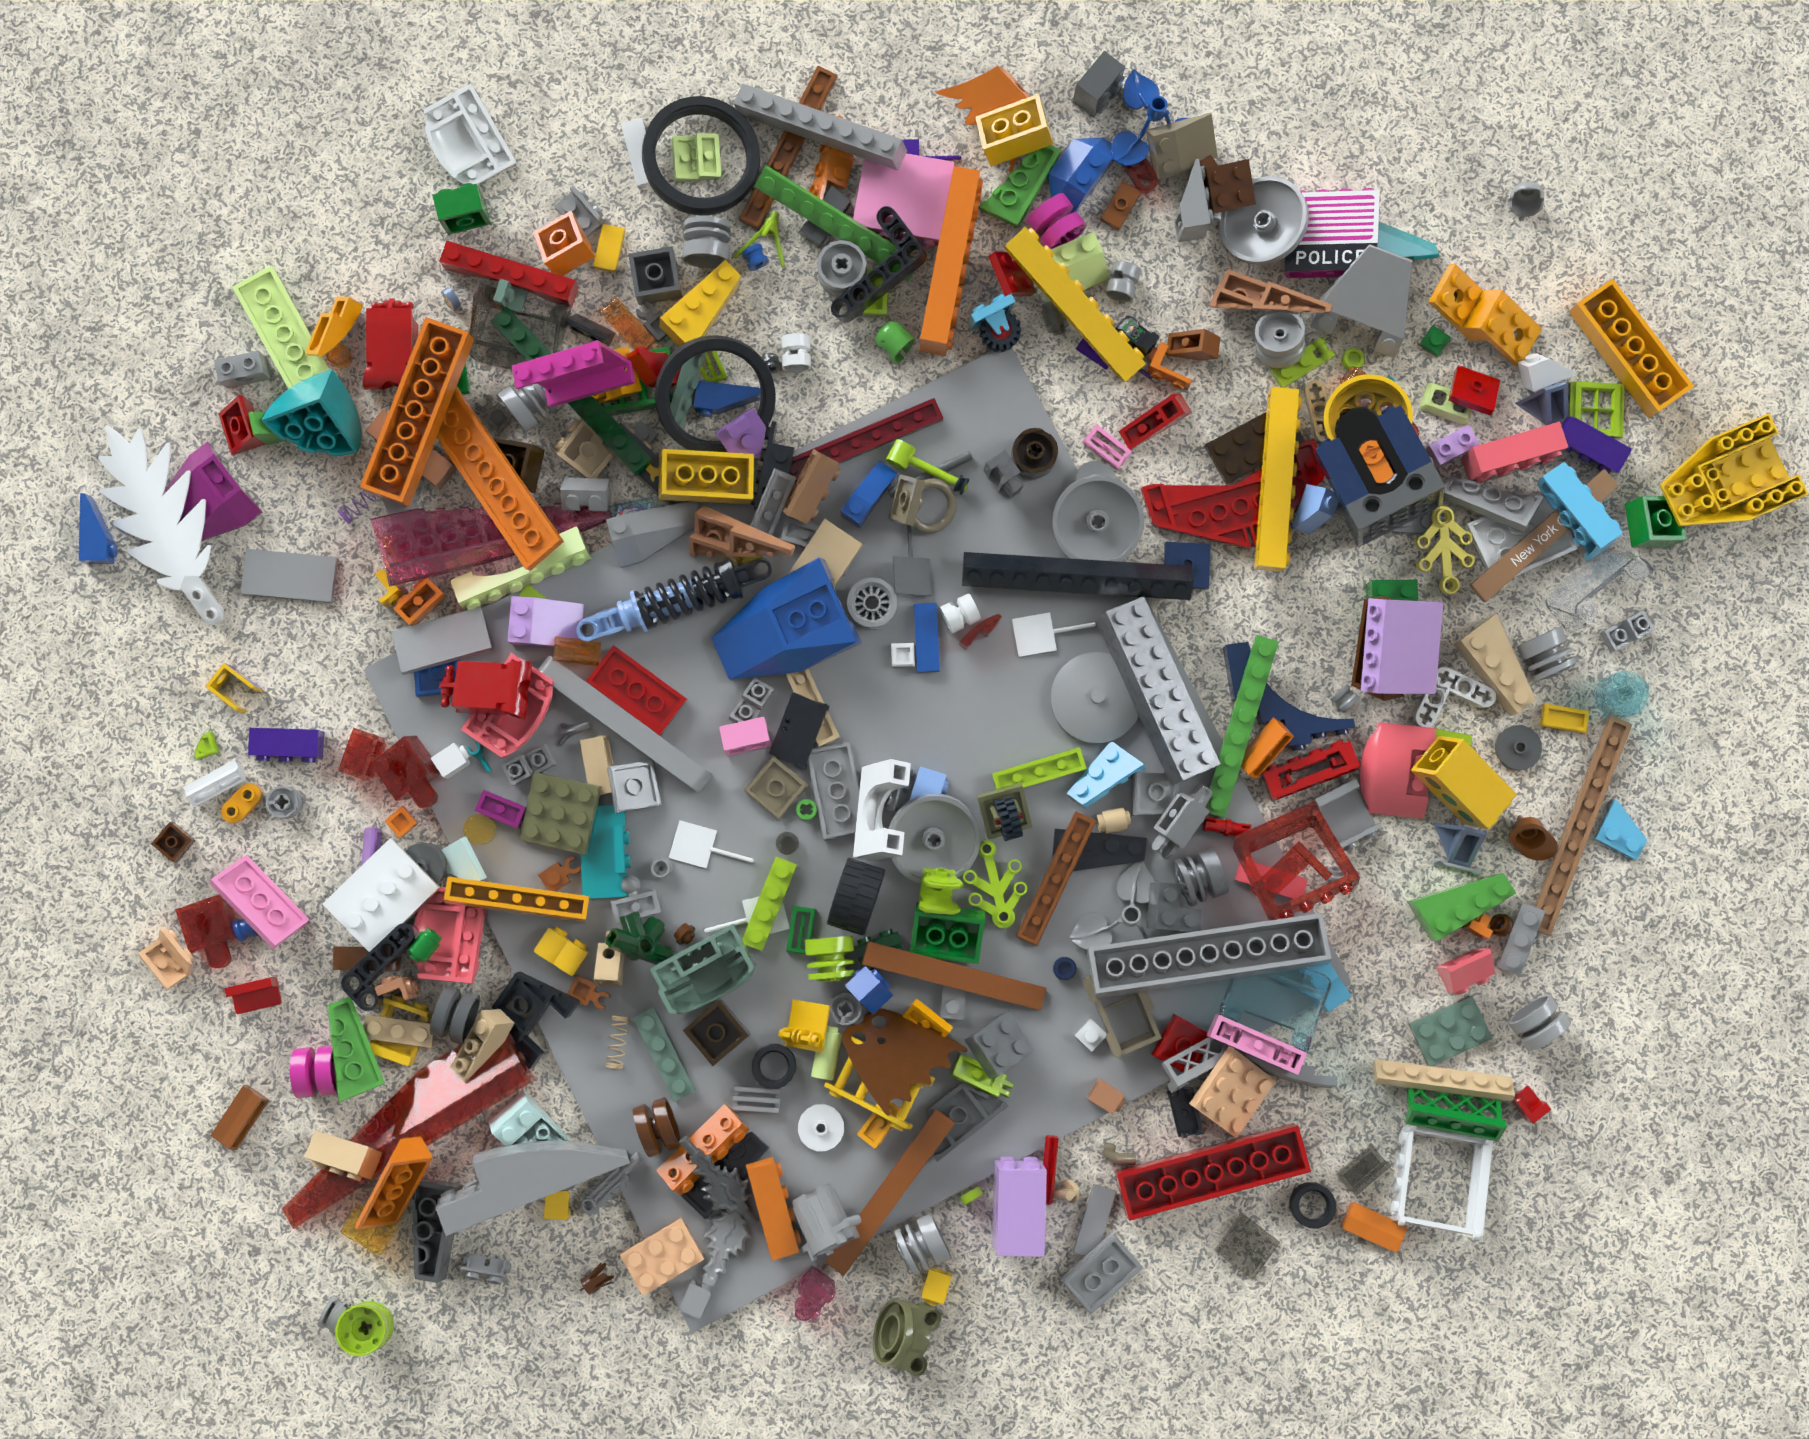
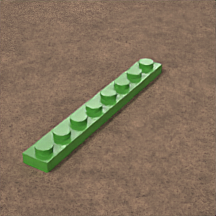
M767 165L764 167L754 186L755 188L839 240L850 241L857 245L868 258L880 264L898 250L888 240ZM896 264L892 272L899 271L901 264ZM913 273L906 277L904 280L908 282Z
M1259 635L1255 636L1218 759L1220 765L1215 767L1209 789L1213 793L1205 808L1209 810L1210 814L1225 818L1279 641Z

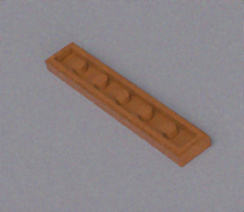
M1077 811L1074 812L1016 937L1035 946L1038 945L1096 824V820Z

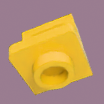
M381 569L375 576L388 590V593L378 601L385 607L388 605L393 606L403 594V591L397 585L400 581L391 571L387 573Z

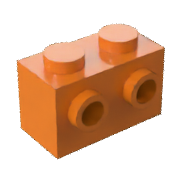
M428 577L419 580L413 586L414 589L408 595H403L393 608L410 626L419 624L448 597Z

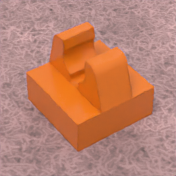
M1484 913L1462 927L1482 940L1489 939L1493 930L1488 928L1491 917Z

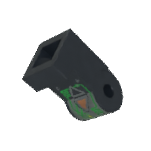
M1126 316L1115 327L1118 332L1123 331L1130 340L1127 343L1133 349L1135 347L1138 348L1144 355V358L1156 346L1160 338L1155 332L1150 333L1141 326L1132 316Z

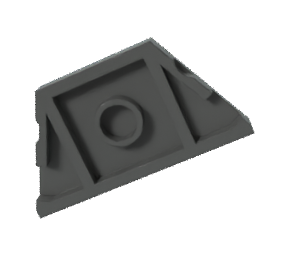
M961 1082L926 1109L927 1120L937 1108L955 1122L935 1150V1160L937 1162L1009 1107L1007 1103Z

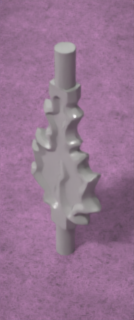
M721 1209V1215L709 1218L712 1227L703 1238L711 1239V1243L707 1246V1249H712L709 1253L711 1259L702 1268L705 1271L702 1278V1288L708 1291L718 1282L719 1274H726L725 1263L730 1261L729 1254L739 1258V1249L744 1252L745 1240L752 1237L745 1226L748 1221L742 1214L738 1215L735 1211L727 1214L726 1209Z

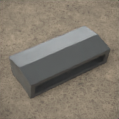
M833 186L828 189L823 197V201L844 214L851 206V199L840 193ZM806 220L798 232L818 248H821L830 236V233L809 220Z

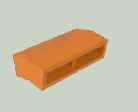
M1273 717L1246 748L1241 767L1249 776L1258 779L1292 740L1294 735L1283 723Z
M1350 1202L1341 1223V1227L1344 1230L1396 1253L1401 1246L1408 1227L1407 1225L1400 1226L1397 1221H1392L1391 1218L1355 1202Z

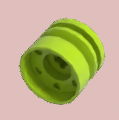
M853 935L805 940L806 955L817 957V961L807 964V968H818V973L808 974V980L820 982L840 981L853 976L856 972V969L845 970V965L855 964V960L844 959V954L854 951Z
M375 1301L361 1302L345 1310L338 1318L335 1327V1336L340 1348L353 1356H365L385 1346L394 1330L393 1316L386 1306ZM371 1324L372 1328L368 1331L364 1330L363 1326Z

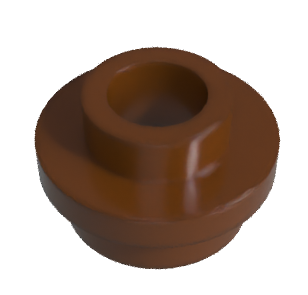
M1497 914L1492 917L1490 928L1496 936H1506L1513 929V920L1506 914Z
M687 923L682 924L674 933L676 943L679 945L690 943L695 937V927Z

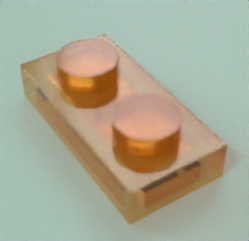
M555 636L553 661L598 666L600 663L601 642Z

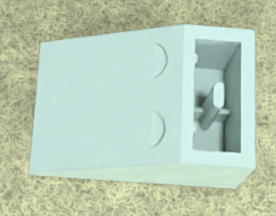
M524 1090L488 1122L492 1134L505 1146L539 1141H571L541 1106Z

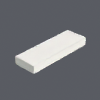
M639 118L623 122L621 127L637 187L648 186L650 184L646 178L642 163V144L646 133L643 119Z

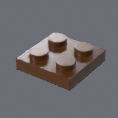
M1249 159L1204 168L1206 186L1209 191V204L1213 214L1256 204Z

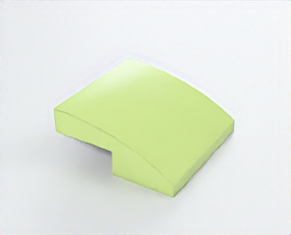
M719 134L673 135L674 182L721 178Z

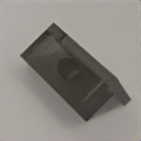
M1369 1145L1336 1173V1176L1350 1193L1357 1196L1392 1165L1384 1160L1373 1145Z

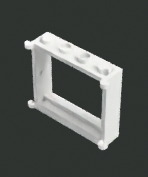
M1413 1125L1405 1126L1399 1134L1401 1152L1398 1153L1396 1158L1398 1177H1395L1393 1182V1191H1396L1395 1201H1392L1390 1206L1391 1215H1393L1392 1221H1397L1400 1226H1404L1407 1223L1473 1236L1474 1240H1479L1480 1236H1483L1493 1141ZM1413 1134L1474 1145L1465 1228L1404 1216Z

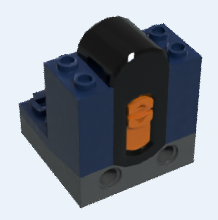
M1401 405L1396 408L1395 406L1386 408L1381 412L1382 415L1380 416L1374 410L1367 407H1355L1347 410L1336 422L1335 439L1332 441L1331 439H1326L1319 443L1318 448L1315 449L1316 460L1346 514V524L1358 547L1442 506L1445 485Z

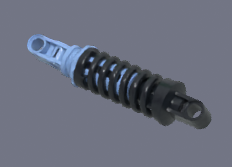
M726 557L725 560L714 564L715 574L713 575L709 567L704 566L702 568L703 578H700L698 572L693 570L690 573L691 579H687L682 574L679 576V583H675L674 579L670 578L667 580L668 587L664 588L663 584L659 582L656 584V591L652 592L649 586L645 587V595L643 592L639 593L632 590L630 591V599L628 601H618L617 607L609 608L595 615L583 618L577 626V635L581 640L590 641L614 634L624 628L627 632H630L633 628L640 626L644 632H647L649 629L657 626V619L666 624L669 622V615L674 620H678L681 617V611L686 616L691 615L692 607L698 612L703 611V600L708 607L712 608L715 606V596L722 604L726 603L729 597L732 599L744 598L742 587L767 579L772 573L771 564L766 558L758 557L734 566L730 557ZM758 563H765L768 566V570L764 574H758L755 572V566ZM583 624H590L593 626L594 632L586 635L582 632L581 626Z

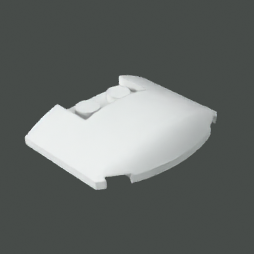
M471 83L424 109V116L426 115L425 130L430 146L441 165L455 180L463 184L472 183L479 185L517 164Z

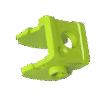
M923 868L919 890V909L924 913L955 915L961 911L960 907L952 902L953 889L964 887L961 880L956 878L955 870Z

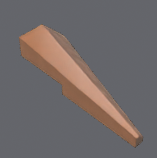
M1227 269L1220 286L1217 287L1209 304L1211 308L1330 313L1333 306L1270 281L1267 284Z
M703 505L694 513V534L689 539L690 556H697L698 554H707V556L725 554L726 557H756L757 555H768V557L787 555V557H791L794 553L795 545Z

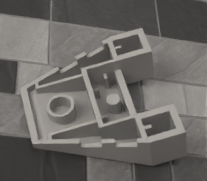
M1369 244L1346 272L1321 296V301L1333 305L1330 313H1313L1310 327L1332 334L1340 315L1379 329L1374 343V351L1395 359L1405 335L1412 260Z

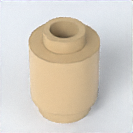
M1123 807L1101 811V814L1096 815L1099 833L1105 832V834L1128 830V825L1131 824L1129 811H1124Z

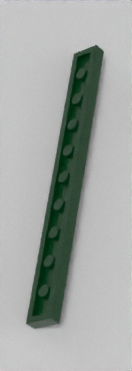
M505 307L490 320L493 326L527 361L552 354L508 307ZM593 396L567 403L635 476L653 462L651 457Z

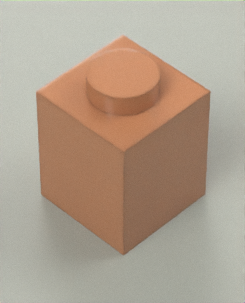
M1098 1078L1087 1099L1113 1115L1115 1111L1119 1112L1125 1103L1123 1097L1125 1094Z

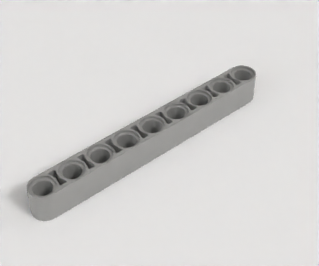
M548 656L538 669L554 680V688L698 793H700L712 777L710 772L551 656Z

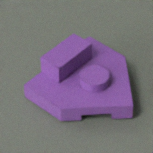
M752 407L715 432L728 453L754 454V458L760 459L766 426Z

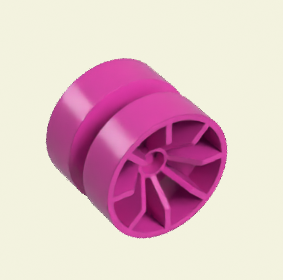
M1064 193L1057 194L1043 202L1026 220L1028 226L1037 235L1043 234L1040 238L1042 246L1047 245L1050 249L1075 240L1087 226L1078 212L1070 214L1073 205Z
M332 1045L320 1046L316 1052L312 1047L293 1050L290 1059V1082L296 1098L314 1097L317 1091L321 1096L338 1095Z

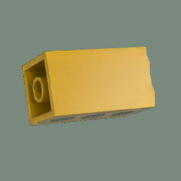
M1438 736L1411 769L1424 785L1466 825L1490 829V827L1497 823L1498 817L1512 804V800L1517 795L1464 739Z

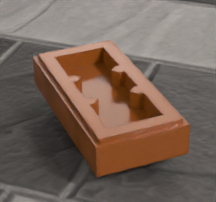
M1122 181L1102 214L1100 221L1119 231L1142 191Z

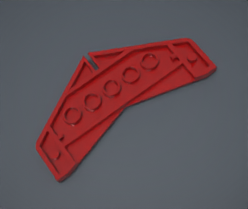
M1315 439L1299 444L1298 453L1294 455V463H1297L1296 476L1292 478V485H1295L1294 499H1291L1290 508L1294 509L1301 502L1307 484L1317 486L1324 479L1325 475L1316 460L1315 449L1317 446ZM1262 468L1233 485L1150 484L1141 487L1147 513L1154 527L1251 549L1246 531L1248 528L1254 548L1256 547Z

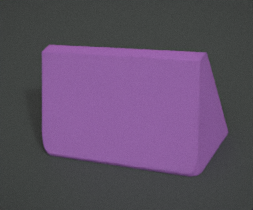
M371 827L364 829L362 865L381 847L382 830L380 828Z

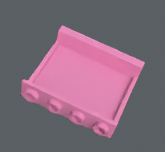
M906 153L897 171L864 159L853 219L884 239L891 240L876 219L878 210L884 206H889L897 212L918 242L922 243V246L934 248L935 245L938 246L954 162ZM893 215L887 216L885 223L891 222ZM906 232L900 233L897 239L903 240Z

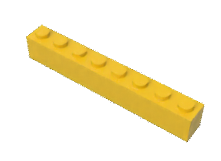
M1024 227L1003 248L1122 382L1128 381L1146 364L1142 360L1144 355L1138 348L1135 347L1133 349L1127 343L1130 341L1123 331L1118 332L1113 327L1115 323L1108 314L1103 315L1098 310L1100 305L1093 297L1088 298L1083 293L1085 288L1078 280L1073 281L1068 276L1070 271L1061 262L1058 264L1052 258L1055 256L1052 250L1047 245L1043 247L1037 241L1039 239L1037 233L1032 228L1028 230Z
M1271 387L1268 392L1254 570L1282 572L1290 563V552H1287V544H1290L1292 539L1289 521L1293 520L1294 509L1290 508L1291 499H1294L1295 485H1292V478L1296 476L1297 463H1294V455H1297L1299 442L1295 441L1296 432L1298 433L1300 430V419H1297V412L1301 410L1302 397H1299V389Z

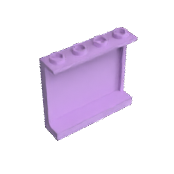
M1368 598L1361 691L1384 694H1436L1443 602Z

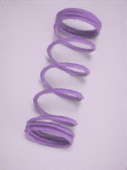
M359 492L367 507L363 506L354 498L351 499L353 504L357 508L359 514L354 512L346 505H344V508L348 513L349 517L341 509H339L337 512L348 524H350L351 522H353V520L346 508H348L354 514L360 515V511L355 502H357L362 507L368 509V504L366 503L363 495L371 501L376 502V498L374 495L373 497L375 501L363 492Z

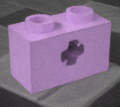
M1467 425L1430 444L1425 450L1428 456L1433 459L1434 467L1438 469L1463 456L1472 447L1478 446L1480 443L1470 425Z

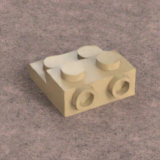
M575 419L568 428L571 433L566 439L561 437L554 447L557 449L555 455L586 478H597L613 455L602 446L603 441L582 419L580 421Z

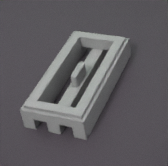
M734 1086L732 1110L779 1113L781 1089ZM739 1091L776 1094V1098L739 1096ZM738 1101L775 1103V1107L738 1105Z

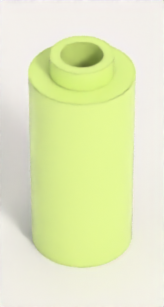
M827 1026L823 1053L815 1051L811 1072L812 1077L834 1080L842 1040V1033L838 1032L839 1028Z

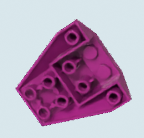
M208 441L188 456L164 490L165 494L186 471H191L189 489L179 523L202 499H205V524L201 541L244 527L263 513L251 496L243 491L222 464L221 457Z

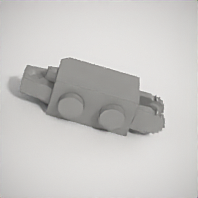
M1199 783L1189 795L1182 792L1175 796L1154 826V829L1159 834L1152 844L1153 851L1161 852V856L1164 859H1169L1179 847L1184 848L1209 813V810L1205 808L1213 793L1209 788Z

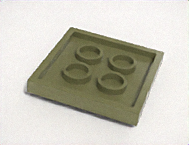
M534 772L519 840L584 855L587 854L602 786Z

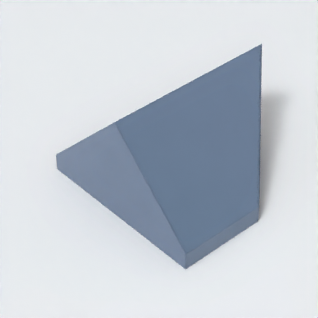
M1565 381L1544 388L1515 404L1545 425L1556 422L1564 423L1566 417H1568V383Z
M1434 823L1447 855V862L1470 868L1485 839L1486 832L1464 826Z

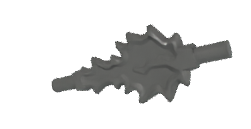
M687 1136L682 1137L679 1143L690 1154L691 1163L697 1165L693 1172L704 1177L703 1181L709 1183L708 1186H704L701 1190L708 1193L703 1198L713 1203L712 1210L726 1209L727 1214L735 1211L738 1215L742 1214L748 1223L754 1226L758 1222V1218L749 1209V1204L747 1203L751 1196V1193L746 1192L749 1179L741 1180L736 1167L730 1173L726 1166H724L723 1170H720V1165L715 1166L712 1163L711 1154L705 1155L704 1151L696 1148Z

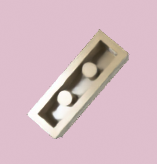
M315 1130L304 1158L312 1160V1166L325 1170L326 1166H329L330 1172L342 1176L344 1172H348L347 1177L361 1181L362 1177L372 1180L382 1152Z

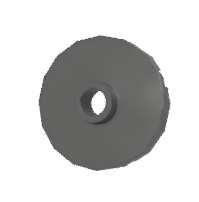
M1513 725L1504 729L1497 736L1495 742L1497 758L1502 762V765L1514 771L1526 770L1534 766L1542 753V742L1538 734L1524 725ZM1518 743L1523 747L1521 752L1516 748Z
M418 842L406 850V853L436 884L440 883L446 876V857L435 844Z

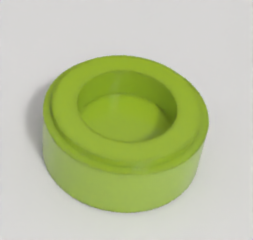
M1354 347L1347 349L1341 358L1343 367L1349 371L1360 369L1365 362L1364 353Z
M978 1186L962 1195L960 1200L963 1205H966L984 1193L981 1187Z

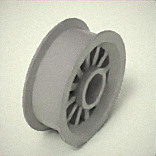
M862 579L851 588L848 594V613L853 622L861 628L867 630L881 629L887 626L895 617L897 611L895 591L890 584L882 579ZM870 588V594H867L865 589ZM873 588L877 589L875 594L873 593ZM880 591H883V592H884V594H882L881 596H878L879 593H880ZM869 599H876L879 605L875 609H869L866 606V602ZM882 605H889V608L887 609ZM856 607H863L858 611L856 610ZM880 610L885 612L886 614L883 616ZM877 613L879 619L875 620V614ZM869 614H872V620L867 619Z

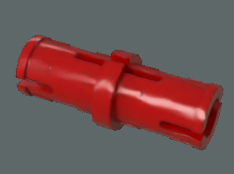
M1207 816L1203 822V831L1220 833L1225 837L1231 835L1249 839L1252 829H1249L1252 827L1251 824L1233 822L1228 818L1222 820Z

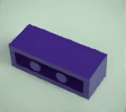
M1566 417L1562 424L1568 448L1564 450L1565 452L1571 453L1573 451L1578 454L1577 458L1587 464H1590V462L1597 464L1599 471L1605 469L1608 474L1610 472H1620L1632 448L1575 417Z
M249 727L248 755L255 757V761L269 762L270 757L278 758L279 762H293V758H301V762L316 763V759H323L325 732L315 729Z

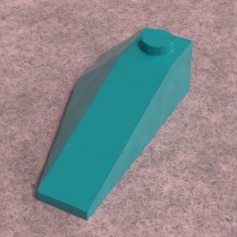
M1379 221L1378 248L1402 257H1408L1411 260L1438 258L1439 253L1436 244Z

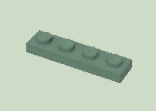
M705 353L696 355L684 363L670 405L674 419L683 430L686 426L687 412L692 406L694 389L699 383L698 375L700 368L705 362Z
M655 1007L633 1017L673 1101L675 1102L696 1091Z

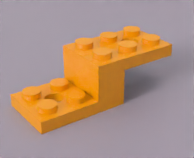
M1449 264L1428 301L1468 340L1489 341L1514 366H1518V362L1525 360L1542 330L1503 290H1482L1456 264ZM1455 291H1456L1457 294H1458V298H1457L1456 302H1455V297H1454V292H1455ZM1515 329H1516V331H1517V338H1516V339H1515V335H1514Z

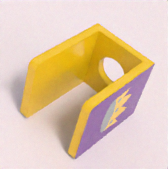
M223 663L205 687L235 711L245 714L247 710L219 690L221 686L233 674L251 689L260 693L264 690L235 667Z

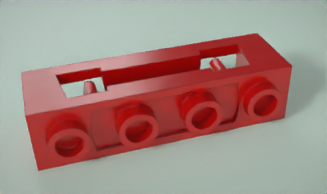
M1339 740L1330 744L1331 748L1322 751L1321 748L1310 751L1308 753L1309 756L1302 759L1300 756H1296L1287 760L1288 764L1279 767L1278 764L1267 767L1265 769L1266 772L1262 774V778L1271 801L1279 800L1359 770L1360 764L1351 742L1344 743L1343 740ZM1333 757L1329 761L1330 768L1300 778L1293 785L1282 788L1285 785L1291 784L1292 779L1290 775L1324 763L1327 758ZM1286 773H1290V774L1285 775L1284 777L1279 778V776H1281V775H1284V774H1286Z

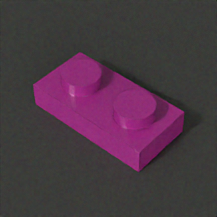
M483 790L474 811L519 829L526 807Z

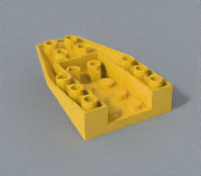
M1770 413L1708 439L1659 485L1678 526L1750 521L1809 495L1799 474L1791 478L1789 477L1773 445L1771 437L1779 434Z

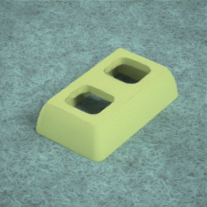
M1432 382L1428 383L1419 406L1420 410L1462 425H1467L1472 409L1466 407L1465 413L1455 411L1453 409L1454 403L1448 401L1451 389ZM1435 390L1446 394L1444 405L1441 406L1432 402Z

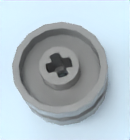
M843 240L831 242L824 247L818 256L817 262L820 284L826 292L839 297L862 279L867 272V263L862 250L852 242Z
M1270 311L1263 315L1255 326V347L1259 360L1272 368H1287L1297 363L1305 352V325L1302 318L1292 311Z
M1551 994L1533 1000L1516 1012L1508 1021L1509 1026L1516 1034H1523L1521 1042L1528 1051H1533L1547 1045L1571 1025L1570 1019L1564 1012L1556 1011L1558 1003Z

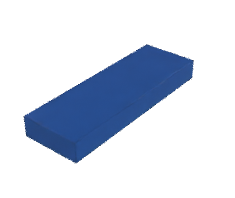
M937 603L914 604L917 673L940 672Z

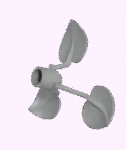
M1138 862L1129 867L1118 880L1117 894L1119 898L1125 901L1131 900L1130 905L1123 909L1121 918L1107 926L1106 918L1101 914L1091 912L1083 915L1076 923L1070 935V940L1074 944L1085 950H1088V947L1111 944L1112 935L1109 930L1120 923L1128 927L1136 925L1145 939L1170 935L1165 930L1153 929L1148 936L1142 927V923L1139 921L1141 912L1135 906V902L1139 904L1147 903L1149 901L1150 882H1155L1144 862Z

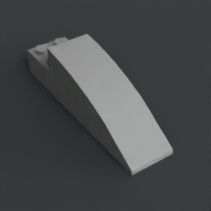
M577 1141L519 1143L476 1153L473 1156L472 1164L479 1183L477 1180L468 1182L464 1185L463 1189L456 1192L454 1189L445 1191L441 1194V1198H438L436 1211L446 1236L629 1164L628 1153L626 1149Z

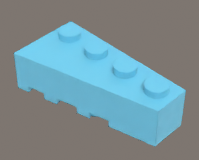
M1565 462L1544 475L1538 482L1537 486L1552 509L1560 511L1559 517L1564 527H1569L1573 531L1575 536L1573 541L1577 546L1582 545L1587 554L1584 557L1587 562H1590L1609 549L1623 534L1620 525L1606 513L1604 505L1596 501L1591 495L1590 488L1582 484L1575 470Z

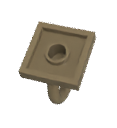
M900 474L888 518L911 525L924 533L939 532L946 528L954 518L956 497L950 486L941 480H920ZM928 488L939 489L947 499V511L944 517L934 524L923 523L916 516L922 505V492Z

